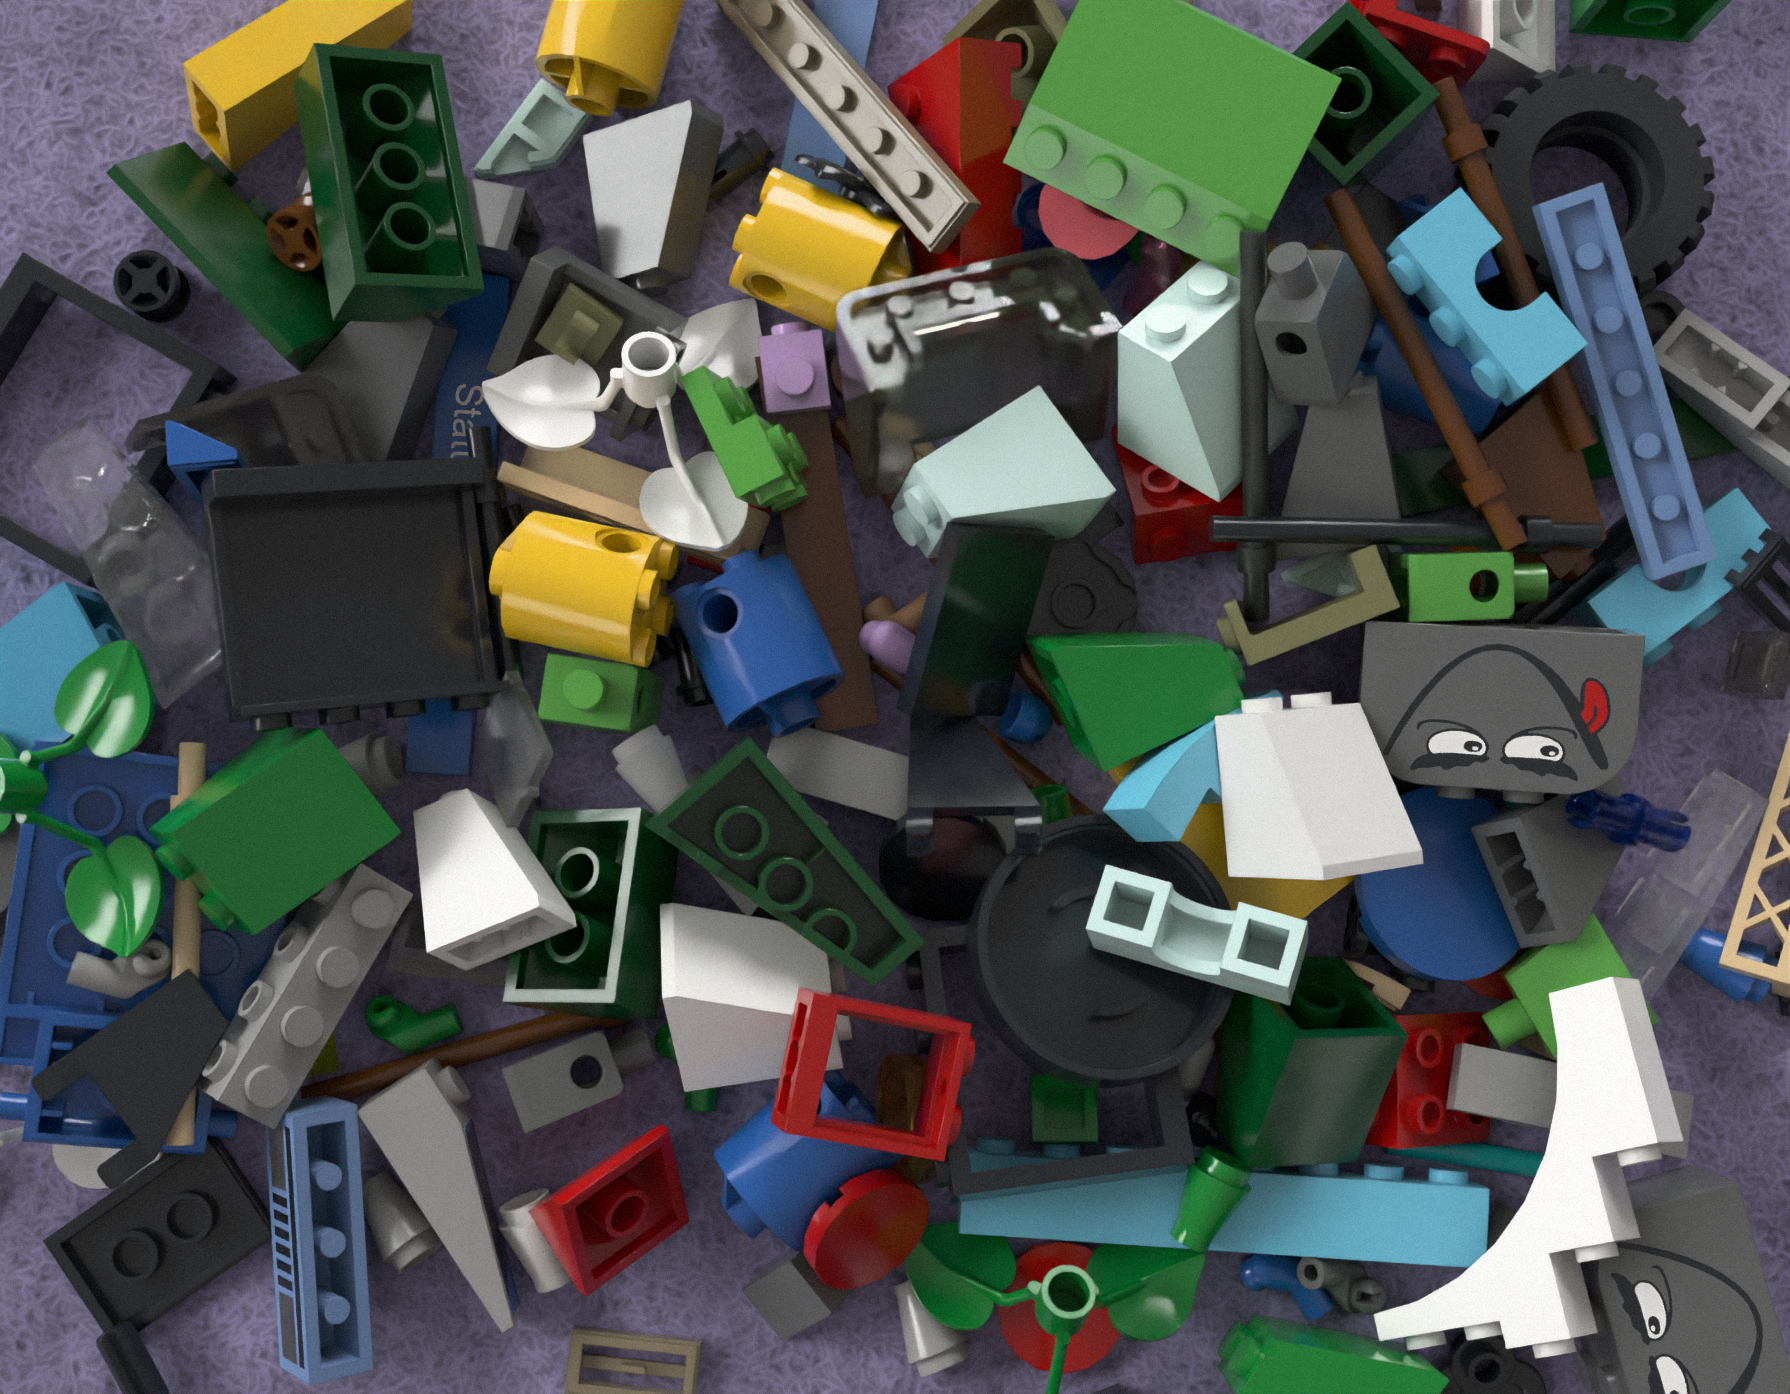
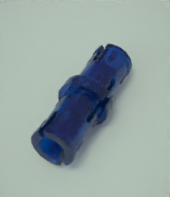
M1592 789L1582 793L1571 794L1567 801V814L1586 818L1577 816L1569 818L1568 821L1573 827L1604 833L1616 844L1634 847L1637 846V843H1641L1665 852L1674 853L1684 848L1690 839L1691 826L1680 825L1689 821L1687 816L1678 811L1654 807L1642 796L1624 793L1618 797Z

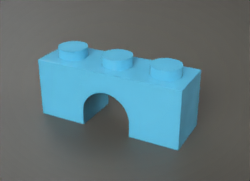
M1459 187L1398 235L1384 251L1383 255L1389 261L1387 269L1393 276L1397 286L1408 295L1415 293L1431 313L1429 321L1439 338L1451 347L1457 345L1472 363L1471 373L1478 386L1487 395L1495 399L1499 397L1508 406L1588 345V342L1547 292H1544L1526 307L1514 311L1496 309L1485 302L1480 296L1475 283L1477 264L1503 238L1463 189Z
M1738 487L1716 496L1702 507L1716 552V560L1685 570L1684 579L1676 591L1662 589L1653 583L1651 579H1646L1645 573L1639 564L1618 571L1570 610L1583 627L1627 629L1644 635V669L1658 661L1674 647L1668 638L1686 625L1690 631H1693L1719 614L1723 607L1717 600L1733 589L1723 578L1731 568L1739 573L1746 568L1747 565L1741 557L1749 548L1759 553L1765 545L1758 537L1766 528L1770 529Z

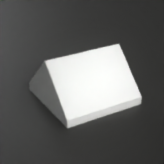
M1459 0V31L1482 38L1490 43L1486 60L1468 82L1527 83L1531 77L1548 69L1555 71V0Z

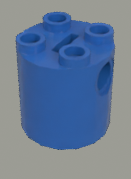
M1399 288L1475 438L1478 437L1485 430L1496 411L1503 408L1513 410L1522 397L1506 406L1499 397L1495 399L1487 395L1474 380L1471 373L1473 365L1457 345L1455 347L1447 345L1435 333L1429 321L1431 313L1415 293L1408 295ZM1378 311L1356 369L1362 371V376L1378 373L1385 409L1438 426L1380 311Z
M758 550L744 551L729 558L722 564L723 575L707 583L705 581L692 582L677 589L670 595L671 602L675 608L674 615L727 731L735 733L768 725L773 738H781L796 733L820 719L821 714L816 702L840 686L846 675L793 561L788 559L785 554H777L762 560Z
M837 1069L825 1071L817 1113L879 1124L872 1114L876 1111L875 1107L852 1081L847 1083ZM774 1096L713 1151L715 1159L724 1173L723 1196L719 1200L732 1220L750 1238L754 1239L764 1229H770L787 1246L798 1252L804 1247V1235L814 1213L825 1201L831 1207L836 1200L842 1197L843 1194L839 1190L840 1187L851 1178L869 1171L890 1169L905 1155L784 1133L770 1122L776 1097Z

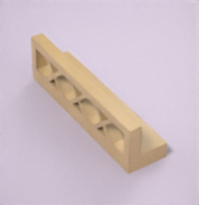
M528 446L520 467L505 461L501 465L496 479L518 495L601 525L657 536L644 522L639 504L642 486L652 472L580 447L566 451L550 452ZM748 506L744 530L730 548L714 552L680 546V553L722 567L725 561L739 553L754 549L759 550L771 517L764 511Z
M1790 732L1719 961V968L1773 983L1771 993L1790 998V925L1787 932L1779 916L1790 912V899L1772 907L1761 890L1759 881L1762 873L1787 861L1790 865V845L1777 826L1780 814L1790 810V797L1785 799L1790 783ZM1772 839H1774L1781 852L1767 858ZM1755 898L1763 912L1748 919ZM1770 922L1784 944L1777 967L1738 956L1743 934Z

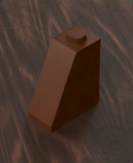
M1544 383L1530 390L1521 398L1516 408L1513 410L1508 409L1485 429L1482 434L1476 437V440L1491 469L1496 466L1499 467L1510 489L1504 492L1517 518L1519 515H1549L1552 522L1600 523L1603 542L1607 539V535L1582 449L1573 450L1548 385ZM1453 457L1439 470L1481 520H1487L1479 505L1474 508L1472 507L1461 486L1467 480L1455 457ZM1515 547L1507 550L1513 552L1514 559L1518 564L1545 563L1548 571V582L1561 580L1564 584L1569 583L1584 573L1595 562L1594 557L1590 554L1594 549L1551 548L1548 554H1519Z

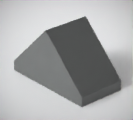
M803 1247L798 1252L791 1248L746 1285L742 1291L779 1338L784 1341L833 1314L855 1288L838 1290L822 1283L804 1256Z

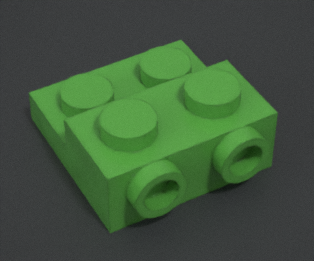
M703 365L680 377L737 499L761 509L770 506L773 513L795 506L808 497L805 490L808 485L801 470L809 467V463L793 432L786 434L780 424L775 426L758 416L756 408L742 385L736 388L728 376L722 378Z

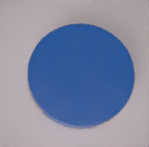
M1435 786L1424 787L1402 794L1400 799L1422 848L1423 864L1354 875L1356 897L1362 914L1358 920L1364 932L1376 949L1388 961L1404 972L1423 980L1459 982L1476 979L1498 970L1518 952L1520 945L1471 827L1500 810L1476 794L1475 798L1472 799L1434 795Z

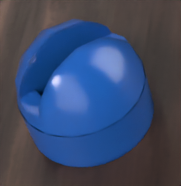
M1019 689L1015 691L1007 701L1003 716H1000L998 725L999 735L1018 744L1033 745L1040 742L1044 735L1050 731L1053 724V716L1048 704L1039 697Z

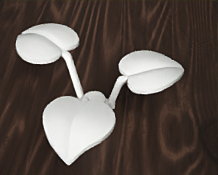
M754 298L721 304L687 318L689 320L680 340L687 343V348L679 365L676 362L674 345L664 335L656 332H641L633 335L625 342L622 348V368L611 369V381L600 397V380L591 366L578 358L573 366L556 354L534 358L502 376L482 382L484 398L497 421L511 435L526 445L550 452L571 450L588 443L596 431L594 412L607 410L620 388H624L626 395L638 405L645 408L657 407L669 459L673 468H663L653 472L642 486L639 497L640 511L649 529L658 537H662L665 541L675 543L678 546L714 552L730 548L743 532L747 521L748 503L735 497L715 452H702L689 459L686 463L684 462L679 448L670 399L676 391L677 384L681 389L685 390L680 377L703 365L722 378L728 376L736 388L742 385L748 391L758 383L755 357L760 356L758 337L762 336L757 303Z

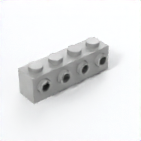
M359 863L305 900L292 922L282 931L277 939L274 951L259 977L243 995L236 1015L203 1068L196 1087L226 1106L275 1130L414 894L364 864Z

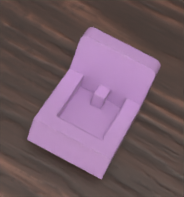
M790 322L773 326L771 328L772 335L758 337L768 416L832 409L822 329L809 330V323Z

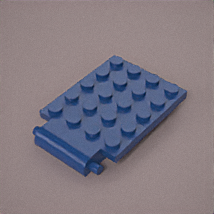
M34 739L32 751H40L64 743ZM85 745L76 754L40 764L39 769L44 773L48 782V791L44 801L36 807V810L43 815L98 838L102 841L105 848L120 836L132 835L139 837L155 852L161 847V844L148 829L170 812L171 795H178L179 757L132 751L122 757L109 759L96 756ZM206 761V781L227 763ZM21 823L0 959V1064L33 1066L32 1080L41 1071L73 1051L170 982L172 965L168 975L162 981L130 999H119L67 984L68 974L78 951L111 961L118 957L112 950L90 941L81 934L71 920L66 908L65 891L72 869L80 860L93 855L89 849L36 825ZM161 863L165 881L164 903L158 923L149 939L164 942L172 953L175 876ZM203 911L201 912L199 981L230 1021L228 1026L238 1011L243 995L257 980L271 957L276 941L285 929L287 913L256 935L232 930L231 928L223 931ZM89 1074L59 1096L53 1097L50 1100L41 1099L31 1083L29 1094L1 1092L0 1119L25 1121L22 1142L123 1149L137 1139ZM196 1087L194 1144L169 1146L166 1145L165 1140L159 1152L204 1156L207 1136L234 1138L238 1111L211 1109L213 1098Z

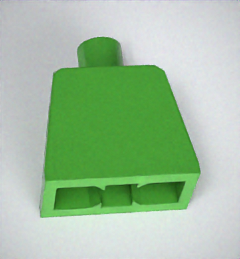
M1510 551L1388 552V577L1400 605L1399 608L1389 611V616L1407 622L1510 619L1514 615V603L1545 602L1547 599L1548 571L1546 564H1514L1513 552ZM1475 573H1478L1481 578V586L1475 595H1471L1469 590L1470 580Z
M548 653L536 722L633 736L652 725L658 726L665 677L638 666ZM641 690L640 707L637 713V700Z
M1591 912L1577 938L1568 942L1527 947L1499 970V973L1514 998L1481 1017L1501 1050L1535 1033L1545 1050L1554 1058H1557L1558 1047L1549 993L1609 977L1633 978L1594 913ZM1645 1000L1651 1025H1654L1659 1021Z

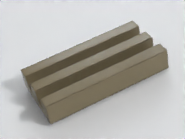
M574 1325L571 1333L564 1394H697L703 1339ZM584 1344L686 1355V1364L583 1353ZM581 1368L684 1379L683 1390L580 1379Z

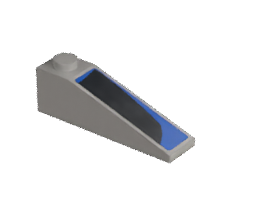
M433 1057L369 1098L357 1113L503 1333L514 1325L521 1307L504 1237L498 1228L500 1222L471 1110L465 1102L470 1099V1094L458 1072L450 1065L443 1069L437 1058Z

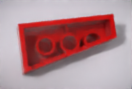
M958 37L887 86L889 100L982 204L943 254L930 252L907 226V235L912 245L917 278L916 294L921 305L924 330H989L1022 313V229L1012 226V209L1015 206L1018 194L1022 193V172L1003 163L1012 143L1011 129L1018 128L1022 120V100L1011 99V69L1021 68V44Z

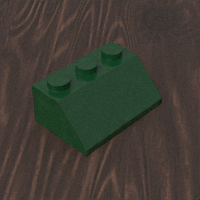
M642 807L532 811L527 845L574 912L577 927L510 953L502 1002L509 1005L598 1019H657L662 981L660 904L672 903L679 849L645 826V822L654 815L653 813Z

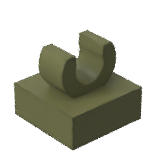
M570 282L534 341L573 366L578 358H580L594 369L621 328L625 317Z

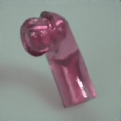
M1148 233L1140 246L1139 279L1123 297L1124 308L1134 317L1181 277L1182 250Z

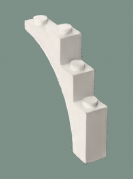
M1609 977L1549 993L1558 1047L1556 1105L1546 1152L1525 1202L1497 1242L1460 1277L1416 1302L1373 1314L1379 1341L1404 1337L1407 1350L1447 1344L1444 1330L1464 1327L1466 1340L1503 1335L1506 1349L1532 1345L1535 1358L1576 1352L1575 1337L1598 1333L1580 1263L1619 1256L1616 1242L1640 1238L1622 1167L1661 1160L1663 1158L1659 1146L1683 1141L1639 979Z

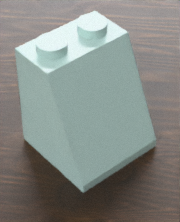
M1200 260L1118 332V443L1217 502L1226 497L1242 481L1240 279ZM1268 373L1269 456L1298 428L1299 418L1294 405L1278 403Z
M1038 385L913 464L891 509L894 512L893 521L901 537L911 546L918 545L928 559L938 557L947 522L1039 528L1054 535V541L1073 538L1084 531L1115 493L1116 489L1043 389Z

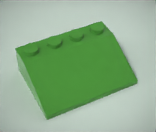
M1078 0L1027 106L1003 163L1240 278L1239 231L1267 229L1342 78L1182 0Z

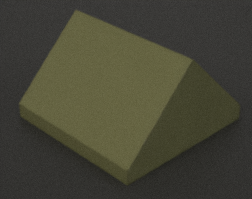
M981 0L942 38V41L946 46L958 37H968L1021 44V68L1011 69V99L1022 100L1023 118L1035 89L1064 32L1067 21L1054 0ZM1018 128L1011 129L1012 139L1014 138Z

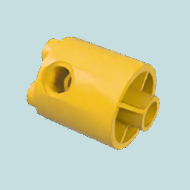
M552 0L534 61L537 70L550 82L566 90L565 101L569 105L585 113L610 117L614 115L617 106L634 110L651 108L657 103L686 0Z
M774 167L763 185L760 194V203L763 205L757 217L746 214L735 234L732 250L741 254L733 267L729 286L857 342L868 325L887 316L894 317L908 290L913 270L905 239V225L891 218L880 217L864 206Z
M534 510L526 516L499 546L491 565L489 589L491 594L499 596L501 600V625L505 636L648 668L655 650L656 634L667 636L672 625L675 608L671 599L665 597L667 580H672L677 569L680 546L665 541L662 537Z

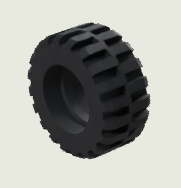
M1587 62L1567 64L1558 76L1555 71L1548 69L1531 77L1523 88L1516 87L1481 126L1488 144V148L1483 153L1541 295L1547 292L1563 313L1562 304L1532 210V206L1537 204L1531 189L1530 168L1532 158L1540 150L1550 147H1574L1585 150L1606 162L1619 177L1627 195L1629 208L1626 231L1620 240L1638 299L1647 295L1685 264L1684 258L1698 247L1705 234L1704 226L1700 223L1712 215L1715 195L1712 191L1704 190V186L1715 178L1713 159L1710 156L1701 157L1699 147L1707 140L1699 124L1696 123L1690 127L1681 116L1687 107L1675 95L1668 101L1655 91L1659 86L1657 81L1644 74H1641L1635 81L1625 78L1626 69L1622 66L1605 63L1597 73H1591V65ZM1457 163L1453 175L1456 179L1460 181L1452 189L1450 195L1459 187H1461L1473 202V199L1471 197V194L1469 192V189L1467 187L1459 164ZM1492 249V256L1500 272L1494 278L1496 283L1493 288H1499L1511 295Z

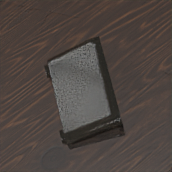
M1055 247L1038 248L858 289L846 294L839 300L835 310V336L852 466L855 478L866 499L901 489L913 464L918 462L913 445L964 433L1038 385L1043 389L1082 444L1103 439L1118 361V332L1122 329V326L1084 263L1075 254Z

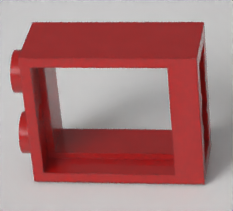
M799 987L770 1122L788 1134L944 1162L947 1145L955 1143L960 1131L961 1107L959 1104H956L961 1077L968 1076L974 1062L975 1040L970 1036L972 1024L949 1016ZM837 1014L933 1033L913 1131L817 1113Z

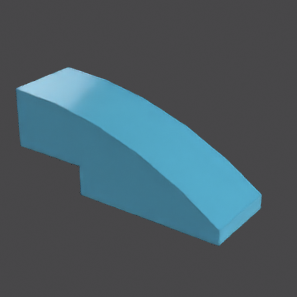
M1278 690L1243 693L1245 700L1282 697L1283 702L1285 699ZM1239 707L1225 715L1242 713V707ZM1215 719L1146 752L1126 774L1103 808V811L1137 842L1179 841L1200 804L1222 803Z

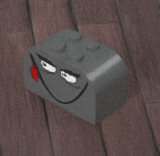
M1376 616L1362 622L1357 703L1361 704L1389 773L1395 777L1415 784L1435 786L1434 795L1440 797L1472 799L1475 798L1476 788L1497 789L1498 792L1503 793L1502 799L1510 802L1544 803V793L1575 794L1595 789L1615 777L1628 762L1634 750L1638 734L1645 636L1627 629L1469 620L1407 622L1392 616Z
M1692 1165L1627 1181L1626 1185L1640 1238L1616 1242L1619 1256L1580 1263L1598 1333L1580 1336L1583 1351L1575 1353L1577 1370L1585 1388L1589 1392L1595 1391V1394H1790V1361L1739 1183Z

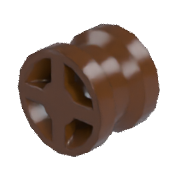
M308 192L298 197L291 206L282 208L274 213L268 220L266 229L268 243L274 254L283 264L293 270L303 272L313 270L323 262L312 194Z

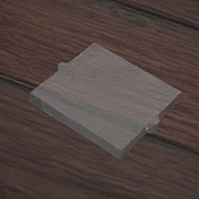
M506 671L502 681L509 680L511 690L495 695L493 702H490L491 707L487 708V715L474 741V749L506 827L514 828L519 827L532 799L539 796L538 786L554 756V752L519 672Z

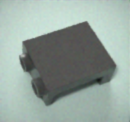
M555 245L531 257L486 370L497 376H502L534 358L555 355L534 340L570 282L625 317L621 328L593 369L600 380L601 390L599 397L611 381V369L622 368V348L625 342L635 334L656 332L667 337L674 345L676 362L679 365L687 348V343L680 340L689 319ZM620 388L607 410L594 413L614 423L609 436L622 442L638 429L646 431L654 421L658 409L657 407L645 408L638 405L626 395L624 388Z

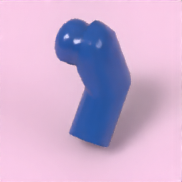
M1253 1253L1252 1256H1248L1241 1261L1239 1273L1242 1282L1247 1288L1257 1292L1265 1288L1289 1291L1307 1320H1314L1324 1315L1334 1306V1302L1325 1288L1311 1290L1305 1288L1299 1282L1297 1267L1301 1259L1304 1258L1302 1256Z

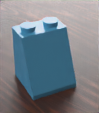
M63 581L51 588L0 628V733L13 743L19 756L25 750L32 751L34 739L67 743L74 737V734L66 732L58 725L54 716L56 697L63 681L78 663L98 648L114 641H133L109 597ZM146 665L154 692L156 714L169 707Z

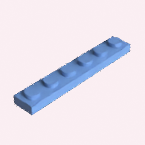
M1603 182L1532 206L1564 314L1588 342V345L1581 349L1577 356L1646 579L1657 580L1716 560V552Z

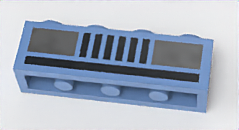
M329 1095L293 1100L275 1130L265 1125L279 1361L282 1369L306 1384L313 1385L373 1370L358 1113L356 1104Z

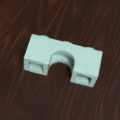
M1110 865L1105 866L1085 928L1095 949L1286 1005L1291 1003L1308 945V921L1239 902L1238 908L1235 911L1208 907L1181 896L1173 889V885L1170 882Z

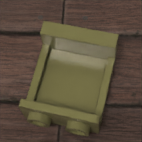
M1376 545L1360 547L1343 554L1356 587L1355 591L1256 630L1248 629L1236 598L1223 602L1227 615L1216 619V623L1226 648L1230 647L1236 655L1243 653L1247 665L1251 666L1399 608V602Z

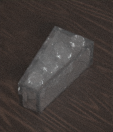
M88 413L35 454L32 467L74 545H77L103 599L107 601L124 633V638L133 641L139 647L153 691L164 710L222 665L209 549Z

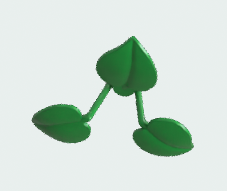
M129 640L114 641L98 648L78 663L60 686L55 701L54 716L56 722L63 730L74 734L70 741L40 751L25 750L19 756L13 743L0 733V836L7 833L17 820L19 823L36 825L89 849L93 856L80 860L68 877L65 891L66 908L71 920L81 934L90 941L112 950L121 958L131 957L142 948L154 931L161 915L165 895V881L162 866L157 855L147 843L139 837L132 835L120 836L105 848L102 841L98 838L37 812L36 807L44 801L48 791L46 776L39 769L41 763L76 754L86 744L98 757L119 758L135 750L147 736L155 714L154 692L141 651L133 641Z
M958 1221L927 1225L918 1245L904 1261L909 1283L920 1305L935 1321L955 1330L974 1331L982 1328L992 1314L994 1303L1002 1307H1011L1031 1299L1035 1301L1034 1312L1037 1322L1043 1330L1055 1336V1347L1046 1394H1059L1070 1336L1077 1334L1083 1329L1092 1308L1094 1310H1102L1107 1307L1110 1323L1116 1331L1127 1338L1143 1342H1155L1166 1339L1181 1328L1193 1307L1199 1278L1206 1260V1252L1203 1253L1184 1248L1104 1243L1094 1251L1088 1260L1086 1271L1073 1265L1057 1266L1046 1274L1042 1284L1032 1280L1026 1288L1012 1293H1004L1013 1283L1016 1274L1015 1256L1008 1241L1003 1236L959 1233Z

